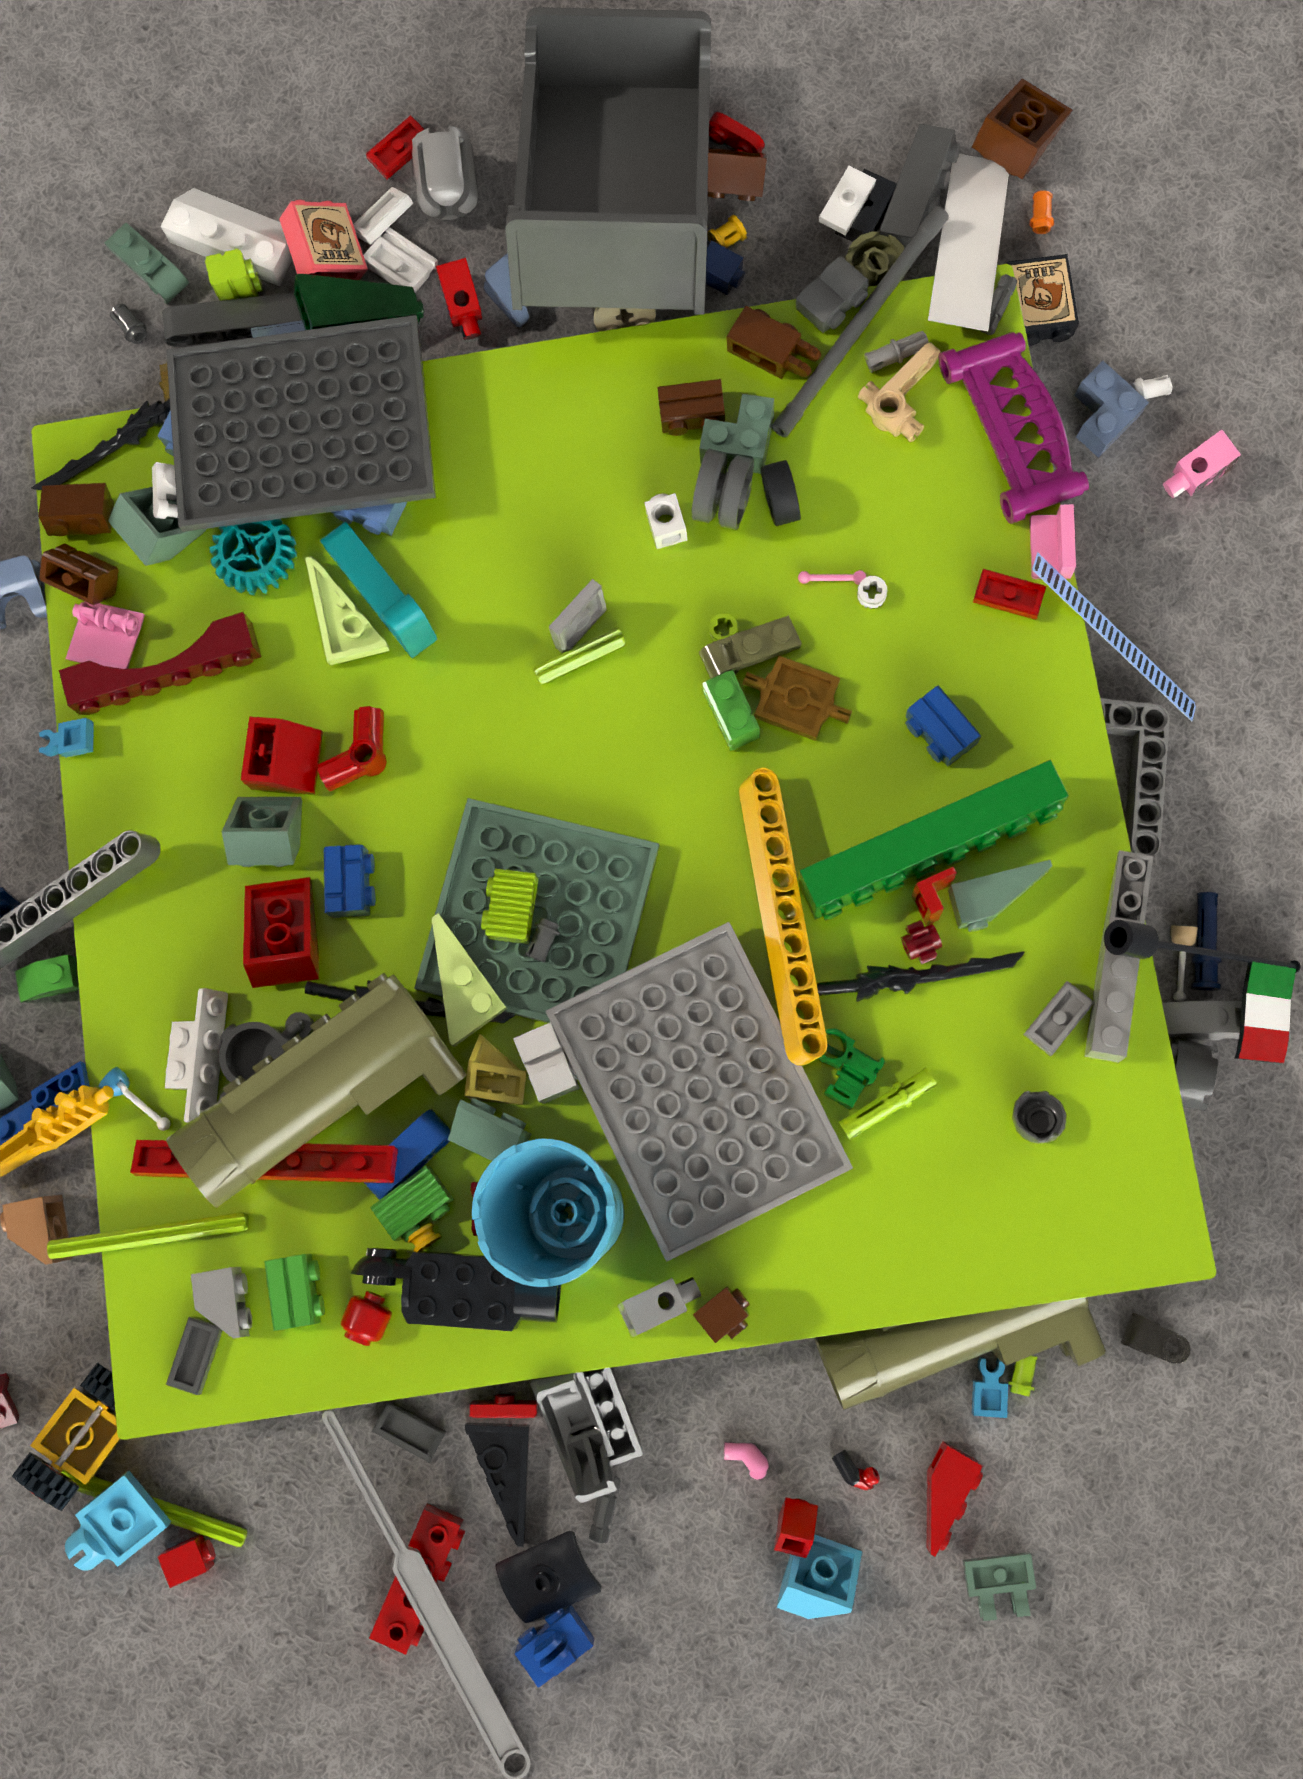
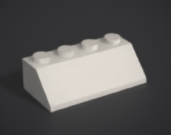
M195 188L173 199L161 224V228L170 243L205 257L218 253L224 255L226 251L239 249L245 260L251 258L255 272H258L260 279L277 286H281L292 262L280 222Z

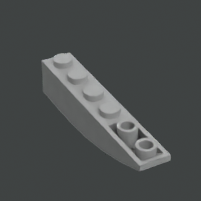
M1118 851L1097 965L1092 1000L1095 1003L1091 1007L1084 1057L1118 1063L1127 1057L1140 959L1111 954L1105 947L1104 933L1108 925L1115 920L1145 924L1154 856Z

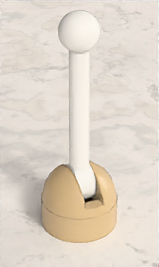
M1171 925V941L1176 944L1192 946L1197 939L1198 927ZM1179 951L1177 991L1173 994L1175 1002H1184L1186 1000V994L1183 992L1186 952Z

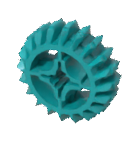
M281 519L219 527L221 535H212V540L216 545L209 548L210 553L214 556L210 559L211 564L214 568H217L215 573L219 579H224L227 587H234L241 594L247 589L250 595H255L257 588H260L262 593L267 594L268 585L272 584L273 587L279 588L277 580L280 577L288 580V574L285 570L295 569V564L290 559L297 557V552L293 548L296 545V541L293 536H290L291 530L287 525H283ZM252 533H260V534H258V535H256V536H251V535H249V534H252ZM249 544L252 546L254 550H256L255 553L259 557V560H257L254 557V555L251 554V550L248 547ZM272 553H274V556L272 557V559H271L270 562L268 563V559H269L270 555H271ZM251 568L259 569L253 572H242V570L247 571Z

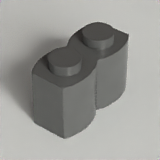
M840 256L796 298V309L822 333H825L830 328L836 329L845 319V312L853 306L855 308L859 307L867 298L868 279Z

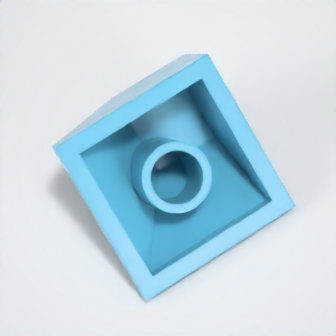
M814 1535V1542L807 1558L790 1555L781 1583L777 1608L807 1619L851 1613L862 1551Z

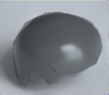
M1028 1090L1015 1101L1012 1120L1016 1131L1023 1139L1039 1144L1054 1141L1061 1135L1065 1129L1067 1114L1061 1101L1050 1095L1049 1092H1030Z

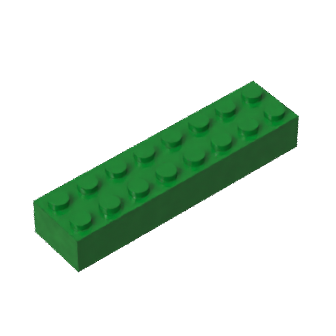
M1048 760L799 870V886L815 920L822 916L824 920L832 919L843 913L841 908L854 903L855 907L866 904L874 899L872 894L883 889L886 893L893 892L905 885L903 881L913 876L917 880L925 878L935 872L934 867L946 862L947 866L954 865L966 858L965 853L974 849H977L978 853L986 851L997 844L995 840L1007 835L1009 839L1025 833L1027 831L1026 827L1037 821L1041 826L1055 820L1058 817L1057 813L1063 810L1062 806L1069 795L1052 761Z

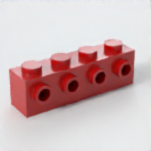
M427 1503L408 1546L420 1551L436 1583L438 1580L445 1582L452 1562L447 1561L451 1548L458 1550L466 1532L460 1529L464 1519ZM395 1576L369 1639L406 1655L411 1645L418 1646L424 1628L420 1625L418 1616Z

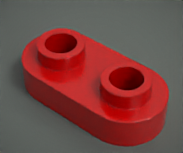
M716 112L709 120V136L714 142L718 144L726 143L733 147L735 151L761 153L764 149V141L756 132L731 117Z

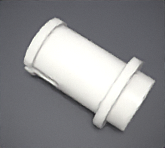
M1168 375L1148 380L1137 378L1133 383H1130L1145 399L1163 395L1167 396L1172 392V383Z

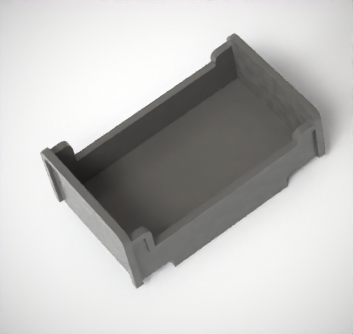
M535 7L527 13L525 72L514 205H508L505 229L512 310H522V306L677 309L695 310V314H704L708 224L707 194L711 18L707 13L689 10Z

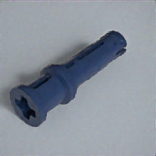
M1199 892L1197 893V947L1217 950L1218 893ZM1193 953L1192 962L1195 963V980L1191 983V989L1204 991L1221 990V984L1218 983V964L1222 962V958Z

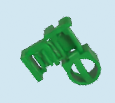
M835 1028L825 1030L826 1035L837 1036L841 1040L844 1050L840 1051L827 1044L826 1051L838 1058H829L824 1054L818 1058L822 1063L837 1069L836 1075L839 1076L834 1085L829 1084L823 1094L850 1110L856 1103L863 1088L870 1086L875 1081L877 1073L882 1069L885 1060L882 1057L876 1061L853 1047L855 1040L848 1037L841 1030ZM834 1088L837 1089L838 1091H840V1092H842L843 1094L847 1095L849 1098L847 1099L846 1097H844V1096H842L841 1094L837 1093V1092L834 1091L833 1089H834Z

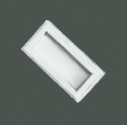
M391 187L353 224L357 238L371 245L413 204L409 195Z

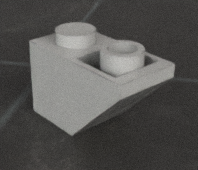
M229 1267L191 1274L195 1310L232 1338L249 1336V1329L252 1328V1314L245 1305L244 1294L248 1292V1282L245 1273H241V1267Z

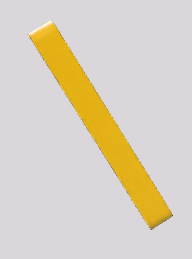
M762 767L756 769L740 785L739 796L785 1052L792 1063L803 1066L818 1059L826 1052L827 1037L779 780L772 770ZM755 783L762 788V791L758 790ZM761 815L765 816L769 823H766L761 818ZM766 846L770 847L773 850L774 855H772L767 850ZM772 877L779 882L780 887L774 884ZM778 909L785 914L786 920L779 915ZM784 942L791 946L792 953L785 948ZM790 974L797 979L798 986L791 981ZM796 1007L803 1012L804 1019L799 1017ZM802 1040L809 1045L810 1053L804 1049Z

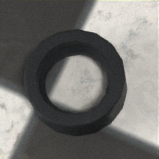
M783 460L762 466V482L774 525L779 526L800 520L801 515L797 492L788 462Z

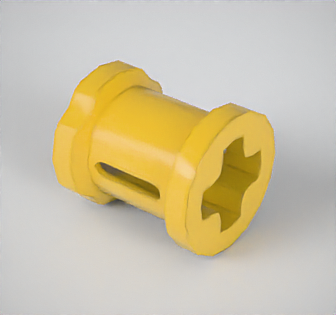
M733 214L728 217V222L716 230L710 229L707 231V237L709 242L712 240L728 248L739 240H746L747 232L742 222Z

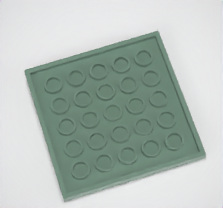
M467 798L435 915L439 913L507 1007L504 1011L505 1013L550 1023L545 1012L546 1010L628 970L660 845L651 841ZM495 869L536 873L539 878L529 944L490 940L485 935L486 930L481 929L483 911L489 910L490 897L486 896L487 881L489 877H494ZM541 918L560 925L558 928L560 935L555 936L545 963L525 955L537 929L534 926L535 922L539 923ZM432 925L414 989L443 997Z

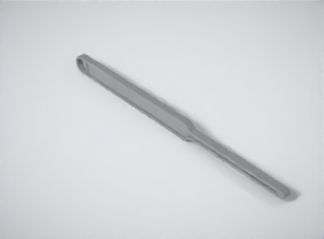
M333 1409L323 1410L321 1413L322 1420L394 1552L391 1564L392 1570L500 1771L507 1779L523 1778L530 1769L529 1755L420 1551L405 1545ZM514 1753L522 1754L525 1757V1765L518 1772H510L504 1767L507 1757Z

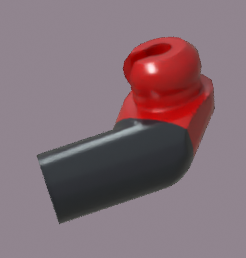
M846 1450L832 1457L834 1464L848 1485L866 1491L873 1489L874 1485L879 1483L880 1475L874 1467H868L865 1470L855 1467Z

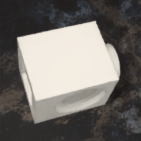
M676 493L671 495L658 494L652 497L650 501L644 502L656 549L687 541L686 527ZM665 514L673 517L671 521L666 523L657 520Z

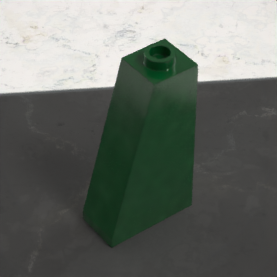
M309 274L295 275L293 294L305 330L414 315L417 316L418 322H420V318L424 317L422 301L416 298L414 289L410 286Z

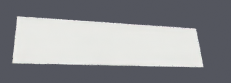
M959 154L957 162L952 163L945 206L949 219L942 227L928 321L988 331L1009 177V173L1005 168L992 160Z

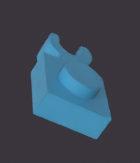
M88 718L58 723V732L56 733L51 730L41 731L39 736L50 740L48 746L39 748V752L49 757L57 754L71 757L93 752L94 722Z
M980 1357L978 1360V1369L983 1375V1381L973 1380V1416L1007 1418L1008 1383L999 1382V1377L1004 1373L1005 1364L998 1358L996 1361L997 1366L993 1371L986 1369V1358Z

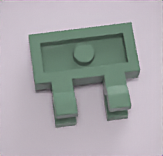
M1025 1552L963 1560L967 1594L969 1597L978 1596L979 1614L983 1621L997 1620L993 1594L1011 1592L1013 1613H1016L1017 1617L1031 1616L1026 1591L1036 1589L1031 1553Z

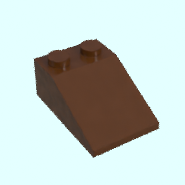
M1022 78L986 116L971 148L978 151L985 159L992 160L1005 168L1010 175L1017 176L1023 180L1035 166L1073 110Z

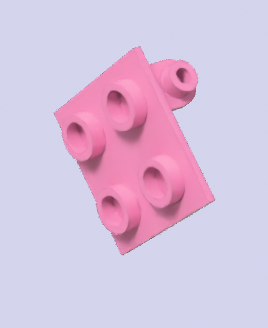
M84 601L80 605L75 604L72 614L77 617L78 622L65 659L78 663L90 660L103 666L128 669L145 614L101 603L91 605Z

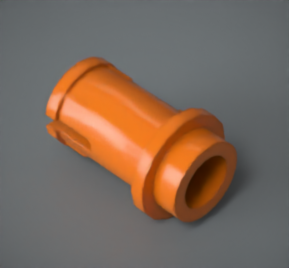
M1038 191L1033 194V217L1030 219V227L1033 228L1032 230L1036 234H1046L1051 231V227L1054 225V218L1051 214L1053 194L1049 191Z

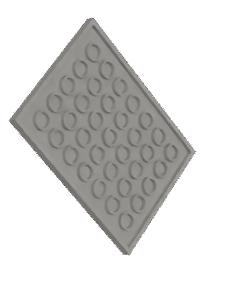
M730 922L545 1011L666 1262L853 1169L803 1067L792 1063L786 1055L781 1024Z

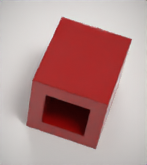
M785 1498L778 1518L774 1545L775 1551L807 1558L814 1542L818 1505L808 1503L799 1498Z
M199 1534L164 1550L157 1558L169 1588H172L211 1569L215 1565L213 1559H215L216 1554L209 1539L205 1540L203 1535Z

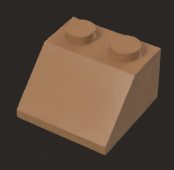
M62 1195L43 1196L2 1205L3 1212L0 1215V1222L3 1231L7 1232L9 1240L46 1265L72 1259V1257L50 1259L47 1254V1243L49 1241L69 1238Z

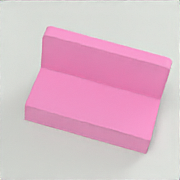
M1074 504L1060 505L1057 515L1031 516L1030 550L1031 577L1033 579H1041L1032 571L1037 552L1065 579H1071L1076 568Z

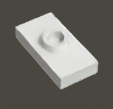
M848 166L821 212L818 222L846 236L875 186L876 179Z

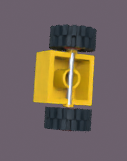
M98 1362L80 1386L99 1400L96 1402L79 1389L73 1388L30 1445L51 1460L52 1463L49 1464L42 1458L29 1452L12 1475L24 1488L60 1511L65 1508L79 1489V1485L62 1473L63 1469L86 1485L121 1440L117 1434L116 1416L108 1411L109 1407L115 1410L112 1372Z

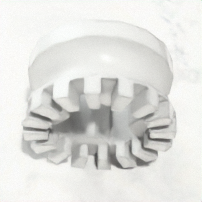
M877 576L864 578L860 582L857 592L860 604L870 609H876L878 606H881L887 597L885 581ZM870 585H875L876 590L881 592V594H876L874 599L868 598V593L864 591L869 590Z

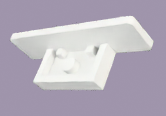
M200 988L198 990L195 1021L172 1022L165 1088L187 1090L184 1122L186 1123L192 1121L200 1115V1111L207 1109L217 1101L220 1074L219 1051L223 1042L220 1037L224 1032L228 1000L226 992Z

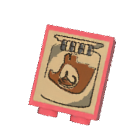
M295 200L289 203L279 220L297 274L360 280L368 268L346 203H333L332 201L306 202L304 200Z

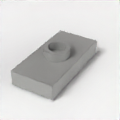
M1066 981L1023 1035L1049 1056H1052L1095 1002L1070 982Z

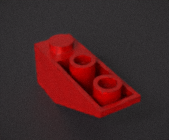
M942 1441L927 1470L926 1548L934 1557H936L939 1549L943 1551L947 1547L952 1535L949 1530L954 1520L959 1521L967 1508L966 1497L971 1489L973 1491L977 1489L983 1477V1472H981L983 1466L979 1461Z

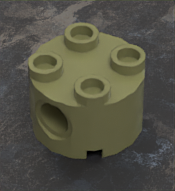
M872 231L860 235L851 243L845 260L868 279V287L876 286L903 252L904 246L892 235L884 236L880 235V232Z

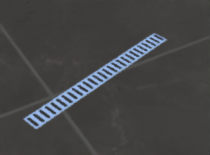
M1037 552L1032 571L1189 720L1193 721L1196 709L1195 702Z

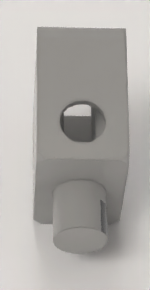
M693 1277L678 1284H675L671 1278L621 1302L617 1306L631 1337H634L686 1312L685 1304L701 1297V1293ZM666 1296L669 1300V1307L665 1309L658 1305V1298Z

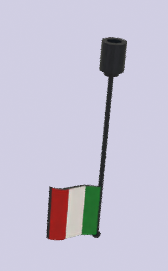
M1115 920L1108 925L1104 933V944L1106 949L1114 955L1147 959L1156 952L1157 948H1164L1248 962L1242 992L1240 1035L1234 1059L1284 1063L1289 1041L1295 974L1301 969L1298 961L1293 960L1288 963L1159 941L1157 931L1147 924Z

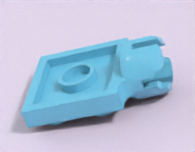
M128 1470L75 1514L81 1526L66 1540L65 1552L70 1560L79 1551H84L85 1555L74 1564L80 1570H91L104 1559H110L118 1567L166 1529L171 1520Z

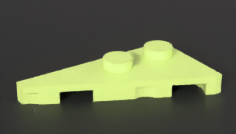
M312 556L306 557L328 664L334 665L390 651L386 641L372 627L342 589L338 587L320 563L313 559Z
M438 913L432 917V925L449 1042L455 1047L504 1012L507 1007Z

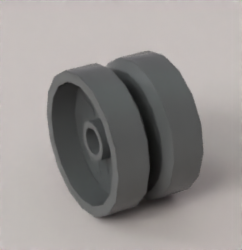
M708 449L704 455L696 482L692 504V519L709 523L718 511L720 525L737 530L750 497L754 459L737 455L731 461L727 471L728 460L726 453Z

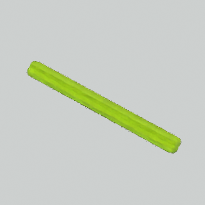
M244 1212L51 1240L47 1243V1254L50 1259H58L246 1231L249 1226L248 1216Z
M64 1469L62 1471L64 1475L79 1485L78 1492L92 1497L98 1496L112 1484V1482L94 1476L85 1485ZM152 1497L171 1520L170 1524L236 1547H242L245 1542L247 1530Z

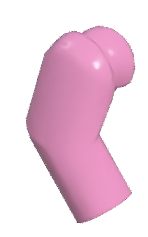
M724 1443V1460H742L750 1470L749 1475L754 1479L759 1480L766 1476L769 1464L767 1458L756 1445L752 1443Z

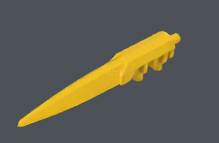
M82 1085L78 1088V1091L72 1090L69 1094L59 1092L54 1099L58 1107L49 1106L46 1110L36 1108L32 1112V1120L23 1125L24 1129L0 1145V1177L43 1152L57 1149L108 1114V1100L114 1096L113 1089L107 1085L101 1089Z

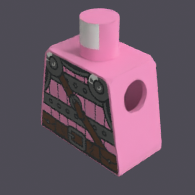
M1221 430L1178 461L1173 470L1175 475L1165 481L1163 486L1172 498H1175L1185 490L1190 496H1193L1232 470L1241 454L1224 431ZM1192 469H1196V470H1198L1200 473H1196V472H1194Z

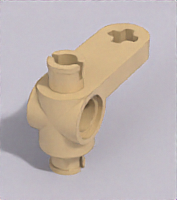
M931 342L925 344L881 389L874 385L872 381H869L866 384L868 389L864 386L858 394V398L868 405L866 413L872 417V422L878 429L889 431L895 437L902 434L909 442L915 440L914 435L917 437L920 435L924 425L914 418L916 411L906 403L904 395L937 361L941 351ZM890 406L893 407L896 411L892 413H886L882 410V408Z

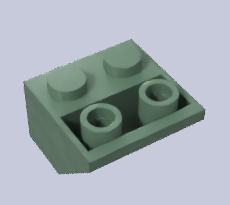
M472 1098L470 1104L460 1100L448 1140L493 1161L500 1153L511 1146L529 1141L532 1134L524 1130L526 1123L504 1112L501 1118L494 1116L495 1108Z

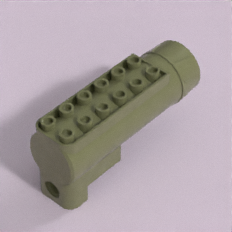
M385 973L381 974L366 985L370 991L359 998L355 993L338 1006L342 1011L333 1018L325 1014L310 1025L313 1032L304 1039L298 1034L281 1046L285 1052L276 1059H273L271 1055L265 1057L252 1067L255 1074L247 1080L240 1075L222 1088L226 1095L212 1106L200 1111L199 1116L166 1139L168 1146L182 1168L214 1207H219L250 1183L254 1184L257 1179L357 1105L367 1115L421 1075H423L436 1094L442 1095L467 1075L439 1037L423 1011L394 974L389 978Z
M1088 1297L814 1338L832 1387L843 1410L877 1397L882 1398L903 1386L990 1351L1005 1365H1009L1059 1345L1062 1353L1065 1356L1070 1355L1073 1362L1078 1366L1095 1360L1106 1352L1089 1310Z

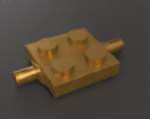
M778 656L773 670L766 678L749 672L744 677L743 685L760 691V702L754 714L756 719L816 741L822 725L829 717L847 724L851 716L852 710L834 705V695L840 683L839 677L785 657Z

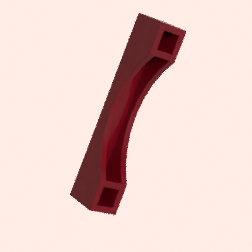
M240 612L212 621L204 634L189 648L174 658L157 665L120 669L103 666L89 660L61 669L59 674L67 706L79 715H92L99 712L102 707L124 705L130 702L131 698L140 695H155L161 692L162 688L172 685H187L194 678L203 675L208 677L220 674L223 671L222 669L228 667L247 666L254 659L262 656L253 624L244 612Z

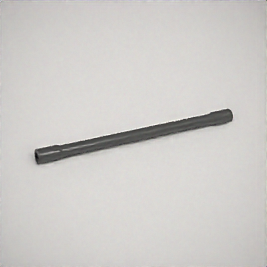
M939 206L933 207L918 227L917 233L806 383L772 424V429L778 435L786 438L803 416L805 409L927 244L935 238L949 219L948 213Z

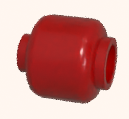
M366 1291L365 1296H352L340 1322L341 1327L345 1330L344 1336L365 1346H370L371 1342L380 1341L392 1316L391 1310L384 1305L386 1298L370 1291Z

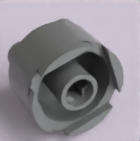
M1175 1039L1174 1043H1170L1183 1107L1206 1111L1209 1104L1202 1102L1204 1096H1212L1218 1059L1212 1058V1054L1217 1053L1218 1048Z

